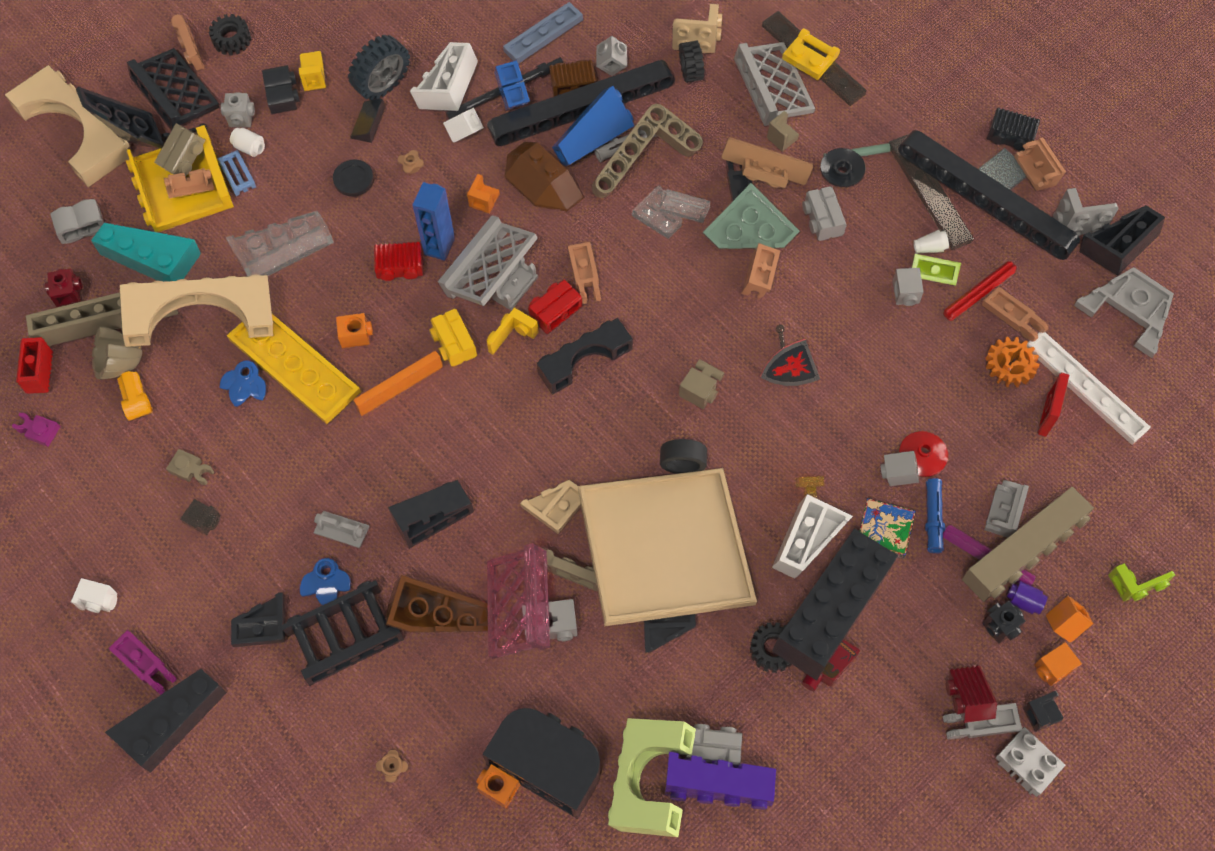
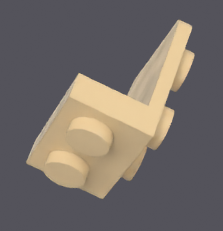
M710 4L708 21L674 19L672 48L679 50L680 43L698 40L702 53H715L716 41L721 40V28H717L722 25V14H718L719 4Z

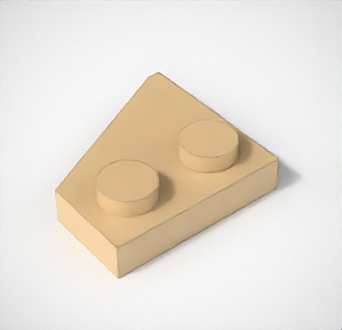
M570 480L559 484L554 489L541 492L540 496L531 500L525 499L520 503L523 509L557 534L560 533L581 507L578 486Z

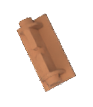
M202 168L189 171L190 177L186 178L184 173L168 175L167 178H164L168 197L174 198L214 190L210 170Z

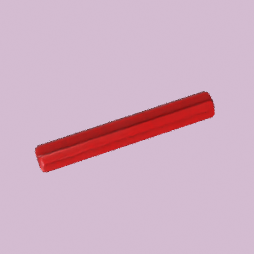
M1007 261L948 306L943 312L944 317L949 321H953L1013 275L1017 269L1016 265L1011 261Z

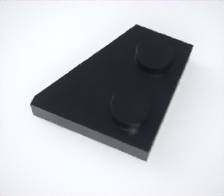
M278 592L268 602L262 605L259 603L252 607L249 612L242 613L231 620V645L233 647L285 642V632L281 625L285 624V598L283 592Z
M695 614L644 621L645 653H650L696 627Z

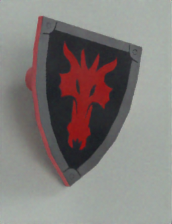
M806 339L783 347L774 354L765 365L760 378L784 386H798L820 380Z

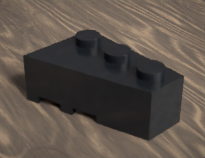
M1145 205L1122 216L1119 221L1113 224L1107 223L1103 225L1102 229L1092 234L1090 232L1084 234L1079 252L1118 276L1160 235L1165 216Z
M458 480L447 482L438 488L388 507L394 524L409 549L474 513L472 503Z

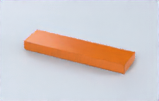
M436 351L431 352L356 397L354 403L360 415H365L443 368L439 354Z

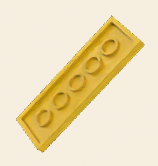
M273 314V336L249 338L248 331L243 322L227 335L229 341L325 424H328L361 393L360 388Z

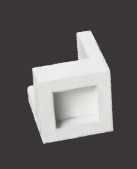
M474 108L443 123L453 142L484 128Z

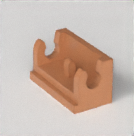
M1042 137L1039 140L1024 144L1025 150L1017 152L1014 158L1035 190L1039 191L1056 186L1066 171L1045 139Z
M758 243L751 255L741 294L749 295L751 291H757V298H762L767 291L770 292L780 250Z

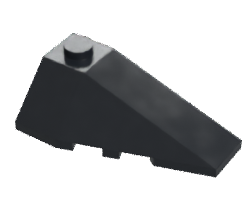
M77 87L76 92L82 107L123 140L140 146L162 149L164 142L152 113Z

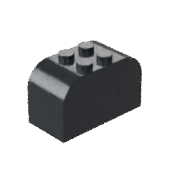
M521 708L511 712L504 718L482 754L486 765L490 767L492 764L517 779L522 787L578 819L600 780V759L597 749L589 740L583 737L585 734L574 726H570V728L560 724L561 719L548 712L545 715L531 708Z

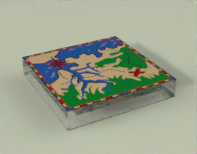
M867 498L859 531L897 554L899 558L905 559L916 511Z

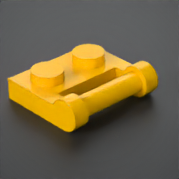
M803 28L798 37L783 53L782 59L818 80L836 60L840 49L827 45L810 35V32ZM806 42L827 54L826 58L803 44Z

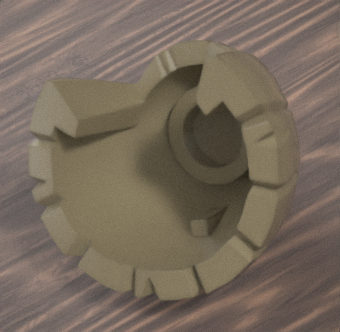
M107 327L98 328L94 338L95 342L93 343L95 347L92 349V367L95 377L101 380L112 379L137 367L142 357L141 346L125 347L123 333Z

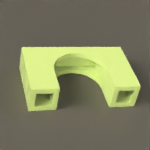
M627 719V725L623 731L622 752L618 758L617 780L613 785L614 796L612 806L608 813L609 826L621 832L670 837L679 836L683 810L671 803L645 801L640 792L639 782L645 765L654 757L661 754H669V752L691 756L696 732L695 728L684 721Z

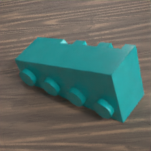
M103 223L91 240L100 255L152 279L163 282L184 279L201 255L194 239Z

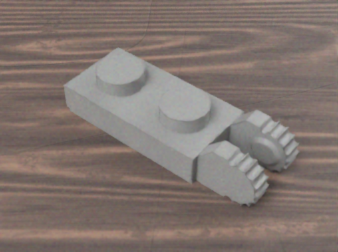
M1016 703L997 705L996 719L965 723V729L950 730L946 734L947 739H959L967 736L968 738L1019 732L1022 730ZM956 713L943 716L944 723H955L963 720L961 715Z

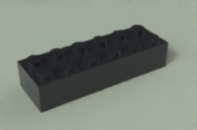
M854 528L778 637L772 652L817 681L891 570L898 555Z

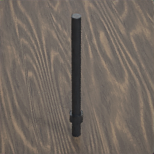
M559 57L547 64L544 62L537 65L536 69L522 75L523 81L521 82L526 84L538 77L543 78L549 75V66L564 63L562 58ZM499 87L460 105L458 111L449 110L445 112L447 118L450 120L501 96Z

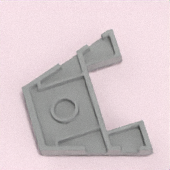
M1133 267L1110 280L1103 287L1096 288L1089 295L1082 296L1076 301L1074 306L1090 317H1093L1104 302L1109 303L1146 328V331L1138 339L1134 347L1153 358L1158 350V343L1163 333L1162 329L1174 293Z

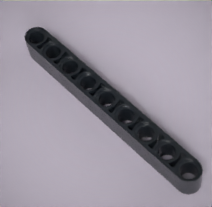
M658 60L494 117L487 123V127L495 145L505 146L576 121L606 88L614 86L622 96V103L625 104L669 88L675 82V78L666 61Z
M913 130L898 146V151L903 158L1060 260L1067 259L1080 243V237L1076 232L924 133Z

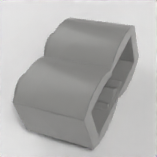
M95 199L82 200L74 206L60 207L50 213L56 235L62 244L78 241L84 236H93L104 223L100 208Z

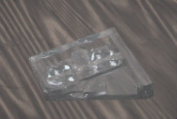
M658 185L633 209L632 216L669 239L682 226L683 220L678 212L674 210L671 201L666 200L662 194V187Z

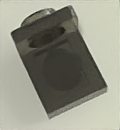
M194 499L180 520L182 523L207 536L211 530L217 527L221 515L215 507L211 505L208 507Z

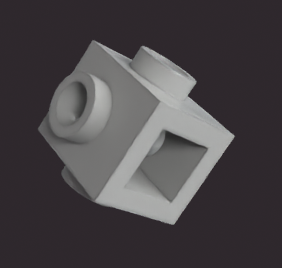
M613 36L599 43L596 46V67L611 76L626 68L627 45Z
M225 93V100L221 103V114L225 116L229 127H251L252 116L255 114L254 103L250 102L247 93Z

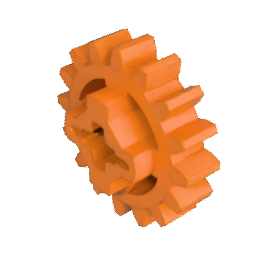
M1006 337L1004 342L998 339L995 346L991 345L989 353L985 358L988 361L986 369H992L989 376H997L998 384L1003 380L1006 387L1014 383L1017 388L1021 382L1026 385L1030 379L1034 378L1040 365L1036 363L1039 355L1032 354L1035 350L1034 347H1026L1028 341H1024L1022 344L1019 343V337H1016L1014 341Z

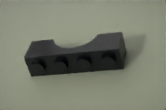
M618 318L612 321L608 320L601 324L598 329L584 333L575 342L564 344L557 352L543 356L537 362L538 375L553 395L573 384L572 370L580 359L589 355H602L613 361L633 350V338Z

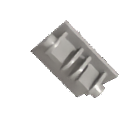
M1025 727L995 757L999 761L997 763L999 766L1001 765L1007 772L1012 769L1013 772L1010 776L1013 777L1017 774L1019 778L1016 782L1019 783L1023 780L1021 785L1030 795L1033 793L1036 797L1041 795L1065 766L1061 760Z

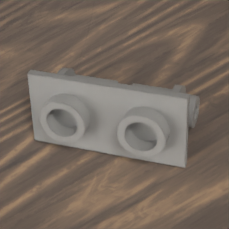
M323 511L322 514H317L314 520L317 523L314 534L357 548L361 547L369 528L367 524Z

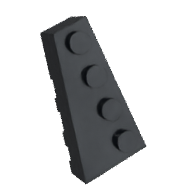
M199 669L105 733L142 768L151 773L227 692L206 672Z

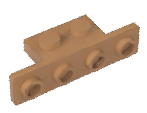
M731 137L728 138L722 153V159L742 165V175H745L746 178L753 181H764L769 186L775 188H785L788 180L805 185L813 169V164Z

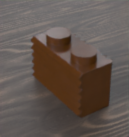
M579 60L576 63L568 62L567 64L557 63L554 66H549L553 97L596 82L592 60Z

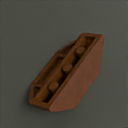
M523 142L507 154L505 179L534 206L560 209V211L567 212L583 200V195L569 171L538 142Z

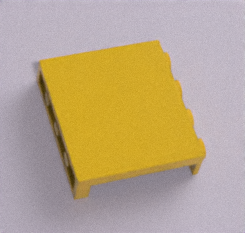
M205 125L196 128L198 136L206 141L203 144L202 152L194 160L191 171L205 168V170L209 169L214 190L169 198L164 178L174 174L154 163L161 149L136 157L133 156L130 149L127 150L129 159L126 160V164L130 173L134 172L135 177L131 179L136 191H140V194L137 195L141 208L145 207L146 210L143 213L144 220L147 226L152 225L157 233L234 207Z

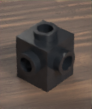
M1008 601L1002 606L999 603L992 606L987 611L989 616L982 623L989 635L1000 644L1007 638L1011 641L1023 631L1020 628L1026 620L1022 611Z

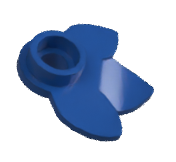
M241 361L237 364L235 370L226 372L221 378L220 388L229 390L230 400L236 407L243 404L250 395L261 401L265 398L266 382L259 376L257 365L251 361ZM245 368H249V374L247 376H243L242 374Z
M323 558L315 564L312 572L303 577L300 585V595L305 597L316 594V598L321 605L327 604L337 599L338 591L346 592L350 590V578L346 572L339 570L337 563L333 559ZM325 568H330L329 574H322Z

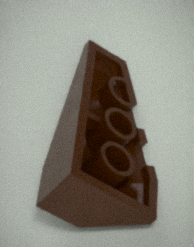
M401 575L395 581L390 596L386 625L410 633L490 632L497 606Z

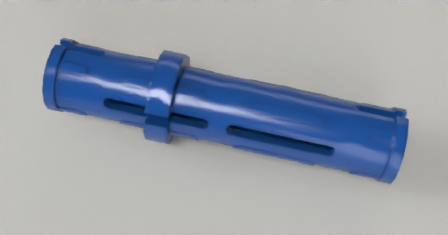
M932 478L926 481L927 523L925 524V531H927L928 535L927 551L929 553H942L944 551L943 532L945 531V523H943L942 480Z

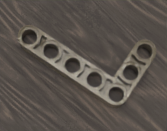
M653 104L592 184L593 194L598 198L607 197L654 134L686 157L693 156L701 148L702 137L661 104ZM650 113H656L660 118L659 121L653 120ZM669 126H672L676 129V135L671 134L669 132ZM638 130L645 131L647 138L640 137ZM686 140L692 141L694 148H689ZM625 147L632 148L634 155H628L625 152ZM612 164L619 165L621 172H614L611 167ZM598 182H606L608 190H602Z

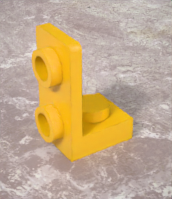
M321 51L300 54L301 68H299V75L304 91L326 88Z
M513 308L510 314L504 315L499 328L496 331H492L488 336V352L493 355L514 328L520 335H527L534 339L539 333L538 321Z

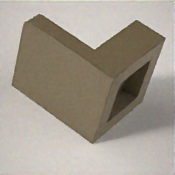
M785 111L769 122L767 139L782 152L797 141L799 134L787 124L788 113Z

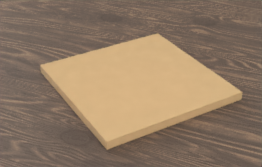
M723 468L578 486L604 626L756 605L757 600Z

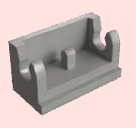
M522 257L492 295L493 300L509 310L516 306L538 278L535 265L533 263L529 266L526 265L524 257Z
M1003 480L1002 485L998 484L984 530L1007 538L1015 533L1029 486Z

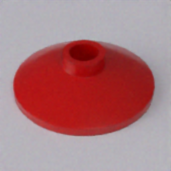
M918 431L909 434L904 438L899 448V453L914 451L920 477H930L940 473L948 461V450L945 443L938 436L930 432ZM921 448H926L929 450V453H923Z

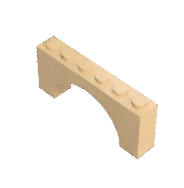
M48 65L6 93L5 96L13 109L25 121L43 113H61L71 116L83 124L84 138L82 145L68 162L75 174L87 187H90L129 159L127 150L130 145L83 108L76 88L71 83L67 85L64 76L58 70L55 72Z
M255 274L248 277L228 276L217 279L202 278L201 280L180 279L170 282L154 281L152 283L131 282L120 285L122 330L125 347L150 345L152 332L164 316L178 308L196 304L214 305L232 312L244 323L249 338L273 336L267 275Z

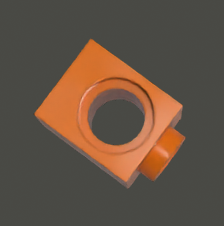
M364 313L336 317L337 334L342 348L370 345L369 336L373 335L371 321L367 322ZM354 329H359L357 332H351Z
M1065 642L1040 658L1034 666L1037 668L1036 672L1041 680L1047 682L1051 687L1075 671L1082 663Z
M492 764L488 770H482L476 781L479 784L477 787L479 793L507 809L520 787L517 779ZM495 779H500L504 782L503 788L496 792L490 790V783Z

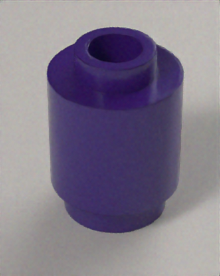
M1018 581L1017 584H1011L1006 594V597L1010 598L1009 601L1012 605L1030 614L1036 613L1038 615L1042 612L1048 596L1043 594V591L1022 581Z

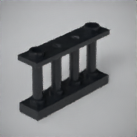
M376 580L363 582L356 590L302 616H292L285 624L281 625L288 637L295 634L307 661L306 668L301 670L309 686L404 640L398 628L386 625L385 616L375 595L381 593ZM366 600L379 628L378 633L370 637L364 636L352 610V606ZM341 611L355 639L354 645L346 649L341 648L328 620L329 617ZM316 623H319L331 650L330 656L323 660H317L304 629Z

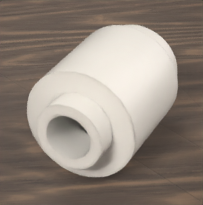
M235 128L231 133L230 143L233 144L234 148L252 157L263 152L265 143L262 136L245 128Z

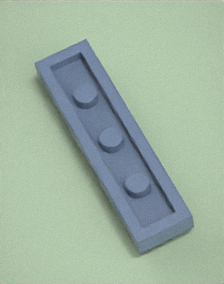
M568 2L505 44L503 50L513 61L517 60L519 64L583 21V14Z

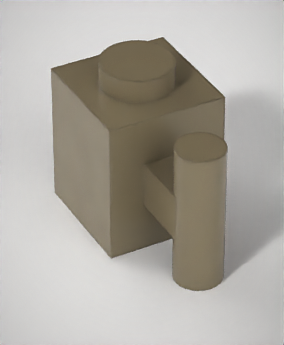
M699 359L695 368L702 372L693 367L690 369L680 384L679 396L704 410L707 403L712 404L718 394V391H716L717 381L715 379L721 381L725 373Z

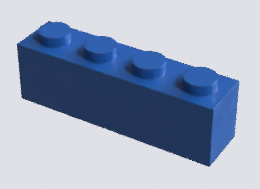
M423 182L412 205L424 255L445 261L455 240L446 189L438 184Z

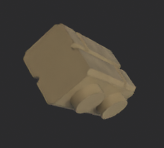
M176 123L154 163L172 174L184 173L186 177L189 171L192 170V164L197 155L202 152L203 144L206 140Z

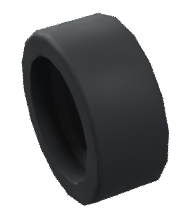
M675 439L667 441L660 448V466L662 469L675 474L703 471L707 466V448L704 444L695 440Z

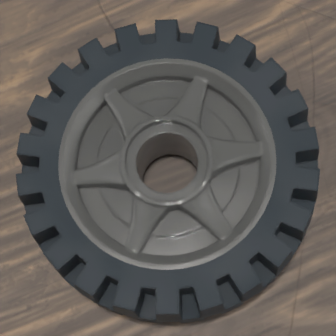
M391 35L377 36L375 41L370 40L368 46L364 45L362 47V52H357V59H353L351 62L353 66L349 67V83L367 100L380 99V96L384 97L387 95V91L391 92L394 85L398 86V80H402L404 78L403 73H406L408 70L406 66L410 64L408 60L410 59L409 51Z

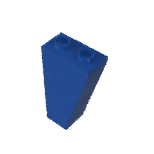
M614 86L603 90L552 146L563 166L572 164L635 126L631 112L622 103L620 92Z

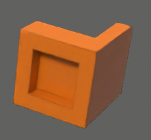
M477 174L467 193L469 207L490 214L500 192L496 188L484 185L483 176Z
M1069 596L1046 614V618L1053 631L1068 642H1073L1094 624L1085 607Z

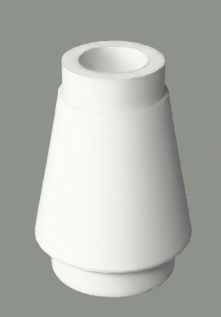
M937 230L917 240H913L916 254L944 252L945 249H949L946 231L940 232Z

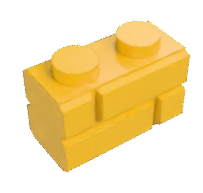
M457 309L445 312L444 315L441 314L431 319L432 328L429 329L433 341H439L441 345L438 350L443 361L448 360L450 365L454 367L463 363V361H468L477 356L476 347Z

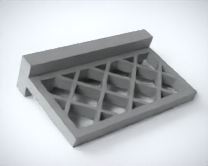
M784 42L748 47L747 43L739 44L734 57L764 126L769 125V122L783 112L777 110L776 103L787 107V110L784 111L788 113V117L810 114L815 111L812 100L796 67L782 58L771 54L772 51L780 50L783 55L787 49ZM752 54L763 56V61L761 62L753 58ZM769 59L777 63V67L773 68L765 64L766 60ZM780 66L789 69L790 75L779 71ZM763 69L771 73V77L767 78L761 75L760 70ZM774 76L785 80L784 85L772 80ZM788 82L796 85L798 91L796 92L786 87ZM768 86L779 90L778 95L769 92ZM782 92L794 97L792 102L781 98ZM798 99L804 102L806 107L794 104L795 100Z
M492 215L439 279L438 283L447 297L454 299L458 296L484 306L538 238L535 233L504 224L500 221L499 217ZM507 233H510L509 237L503 238ZM526 238L524 243L516 245V241ZM512 243L511 248L501 251L502 246ZM494 249H497V253L490 255ZM513 254L510 260L503 262L502 258ZM498 260L499 264L488 268L487 263ZM483 265V270L476 272ZM500 271L497 277L489 279L490 274ZM485 277V281L474 285V280ZM469 282L470 286L462 289ZM486 288L481 297L475 295L476 291Z

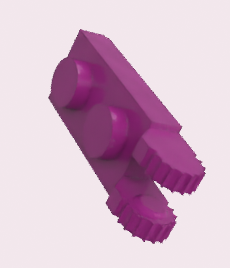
M129 630L124 632L108 648L145 684L148 683L160 695L165 690L158 682L152 679L158 671L163 673V676L172 683L177 680L164 667L165 664Z

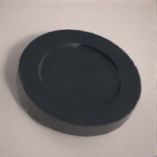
M356 159L342 162L333 173L335 188L346 196L364 194L371 188L374 181L371 167L364 161Z

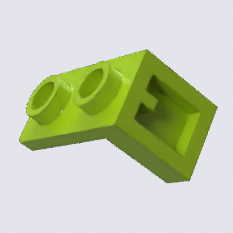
M1124 563L1115 567L1108 576L1124 602L1131 598L1134 601H1138L1148 595L1147 592L1152 589L1159 592L1171 585L1169 581L1175 574L1171 571L1141 585H1137L1134 573Z

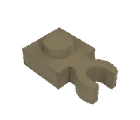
M178 449L166 468L168 473L188 482L194 476L201 485H207L208 483L205 478L201 477L203 473L214 474L213 469L209 465H200L202 463L200 458L181 449Z

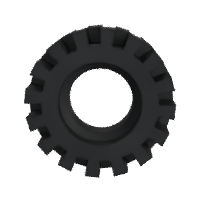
M224 14L222 19L220 16L217 17L218 22L212 21L213 26H209V35L214 48L218 52L221 51L223 55H226L228 52L229 56L233 55L235 51L236 54H240V49L245 51V45H250L251 34L246 21L241 16L235 17V14H231L228 17L227 14ZM228 32H237L232 37H223Z
M698 40L680 43L679 58L684 81L688 83L704 80L705 70L700 43H698Z
M770 622L765 627L762 625L758 631H755L751 640L750 653H752V660L757 662L756 666L759 668L760 666L764 667L763 671L768 672L769 669L772 670V673H777V670L782 672L786 667L792 665L780 656L773 657L768 655L764 650V643L769 639H778L786 625L781 627L778 622L775 625H771Z

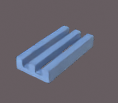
M238 150L217 159L236 196L240 195L239 192L242 190L244 192L248 191L247 188L252 187V189L256 188L255 182ZM232 158H237L246 178L248 179L247 182L243 181ZM225 161L229 162L240 185H235L224 163Z

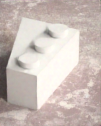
M450 42L434 61L435 66L430 72L424 73L422 76L424 80L418 87H413L410 90L419 109L459 110L478 62L470 43Z
M807 494L797 507L772 568L795 579L853 516Z

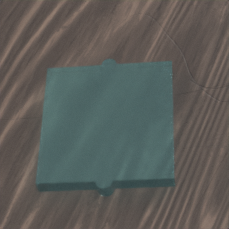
M1005 148L979 168L980 171L1010 190L1027 177L1014 156Z

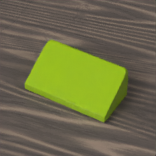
M914 254L911 268H920L921 279L956 286L961 263Z

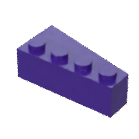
M669 752L665 795H670L672 800L686 801V797L697 798V802L712 804L713 800L724 801V805L739 807L740 803L751 804V808L765 810L767 806H772L774 803L776 769L743 763L739 764L738 768H734L733 763L725 760L712 761L709 764L700 756L691 755L690 758H685L684 760L678 759L679 753Z

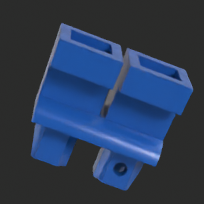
M517 60L496 66L494 74L506 111L527 105L530 100L525 84L521 82L523 78Z

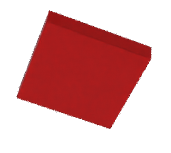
M1059 373L1048 391L1037 432L1038 435L1047 437L1058 420L1069 374Z

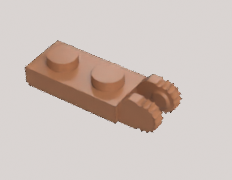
M180 14L173 16L171 23L177 31V38L183 49L186 48V51L183 52L188 64H193L197 71L204 69L205 66L185 19Z
M585 242L569 245V258L576 289H578L582 297V304L587 303V294L584 287L590 286L593 287L595 301H601L598 286L599 278L591 243Z
M1000 287L994 290L982 302L983 307L1018 332L1020 331L1023 337L1032 342L1038 339V334L1034 329L1040 333L1048 330L1046 322L1037 316L1033 310Z

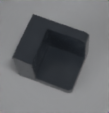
M1057 690L1032 700L1023 707L1035 732L1063 720V715L1054 701L1059 696Z

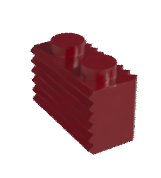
M977 665L976 667L972 666L970 668L967 666L966 668H956L955 670L952 668L949 672V680L945 682L948 696L953 697L955 713L961 715L963 723L996 719L997 702L981 667Z

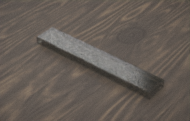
M779 11L762 22V27L777 41L784 42L786 48L793 43L800 33V30ZM806 42L803 44L826 58L827 54ZM835 61L819 78L849 106L866 95L867 90Z
M909 134L889 141L890 151L940 232L946 231L951 250L972 243L973 236L938 180L900 155L898 146Z

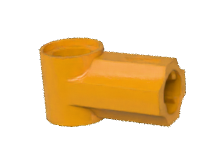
M130 371L121 374L117 380L123 398L121 405L127 420L130 421L153 413L150 401L146 393H144L139 374Z

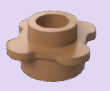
M411 150L406 155L398 157V163L402 164L405 173H416L424 165L423 160L419 159L416 150Z
M390 750L382 760L376 763V769L383 772L386 776V781L390 783L395 782L397 776L408 769L407 762L402 761L398 757L399 754L396 750ZM391 764H394L393 769L390 768Z

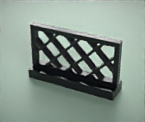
M175 48L139 63L135 59L127 62L131 80L171 131L176 123L182 125L219 108L217 100ZM174 57L176 59L175 65L164 63L169 58ZM150 66L157 67L156 73L148 72L145 69ZM168 69L173 71L170 76L160 74L161 70ZM177 71L187 73L186 78L175 76ZM158 80L168 81L167 87L159 86L156 83ZM173 82L184 84L182 90L171 88ZM188 85L196 86L198 91H187ZM169 94L180 95L178 101L170 100L167 97ZM184 96L195 98L193 104L182 102ZM199 99L208 100L210 104L203 106L198 105ZM180 108L191 109L189 113L183 116L179 113Z

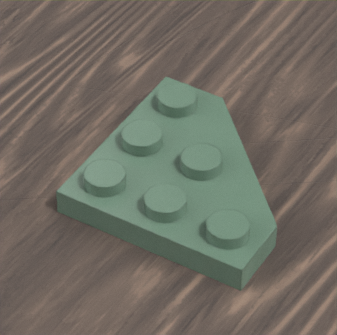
M750 183L703 231V234L718 249H755L758 243L771 248H784L800 231Z

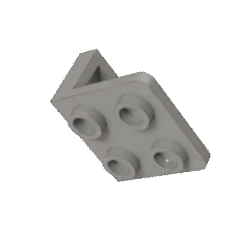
M1076 188L1066 190L1053 214V218L1080 236L1088 232L1094 233L1102 229L1103 225L1110 224L1119 208L1116 203L1082 207Z

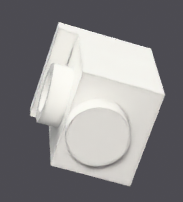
M81 578L71 602L80 610L87 609L95 613H99L100 610L110 612L117 603V593L109 585Z

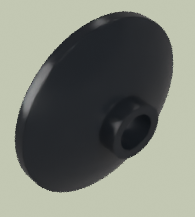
M837 148L829 151L822 158L820 165L824 179L837 187L856 185L864 177L866 169L863 158L855 151L847 148Z

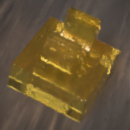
M824 476L795 478L796 488H804V497L808 494L817 499L816 487L824 486Z

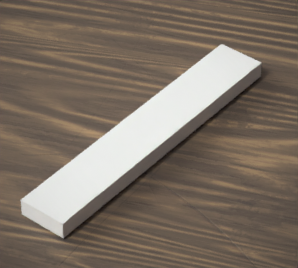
M1039 332L1036 341H1029L1026 347H1034L1035 350L1032 354L1039 355L1038 360L1056 377L1061 372L1069 374L1067 387L1131 445L1151 428L1048 334Z

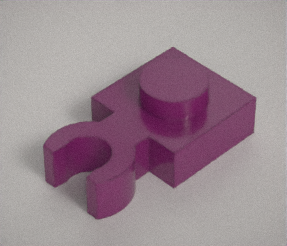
M19 413L18 415L24 420L22 425L12 424V427L18 433H25L24 436L27 439L49 447L61 427L57 422L38 415L32 421L25 413Z

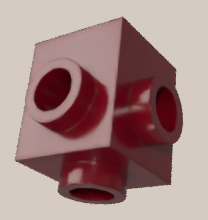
M71 268L58 269L57 271L47 273L46 293L57 308L80 302L79 290L83 289L82 282L79 276L76 277Z

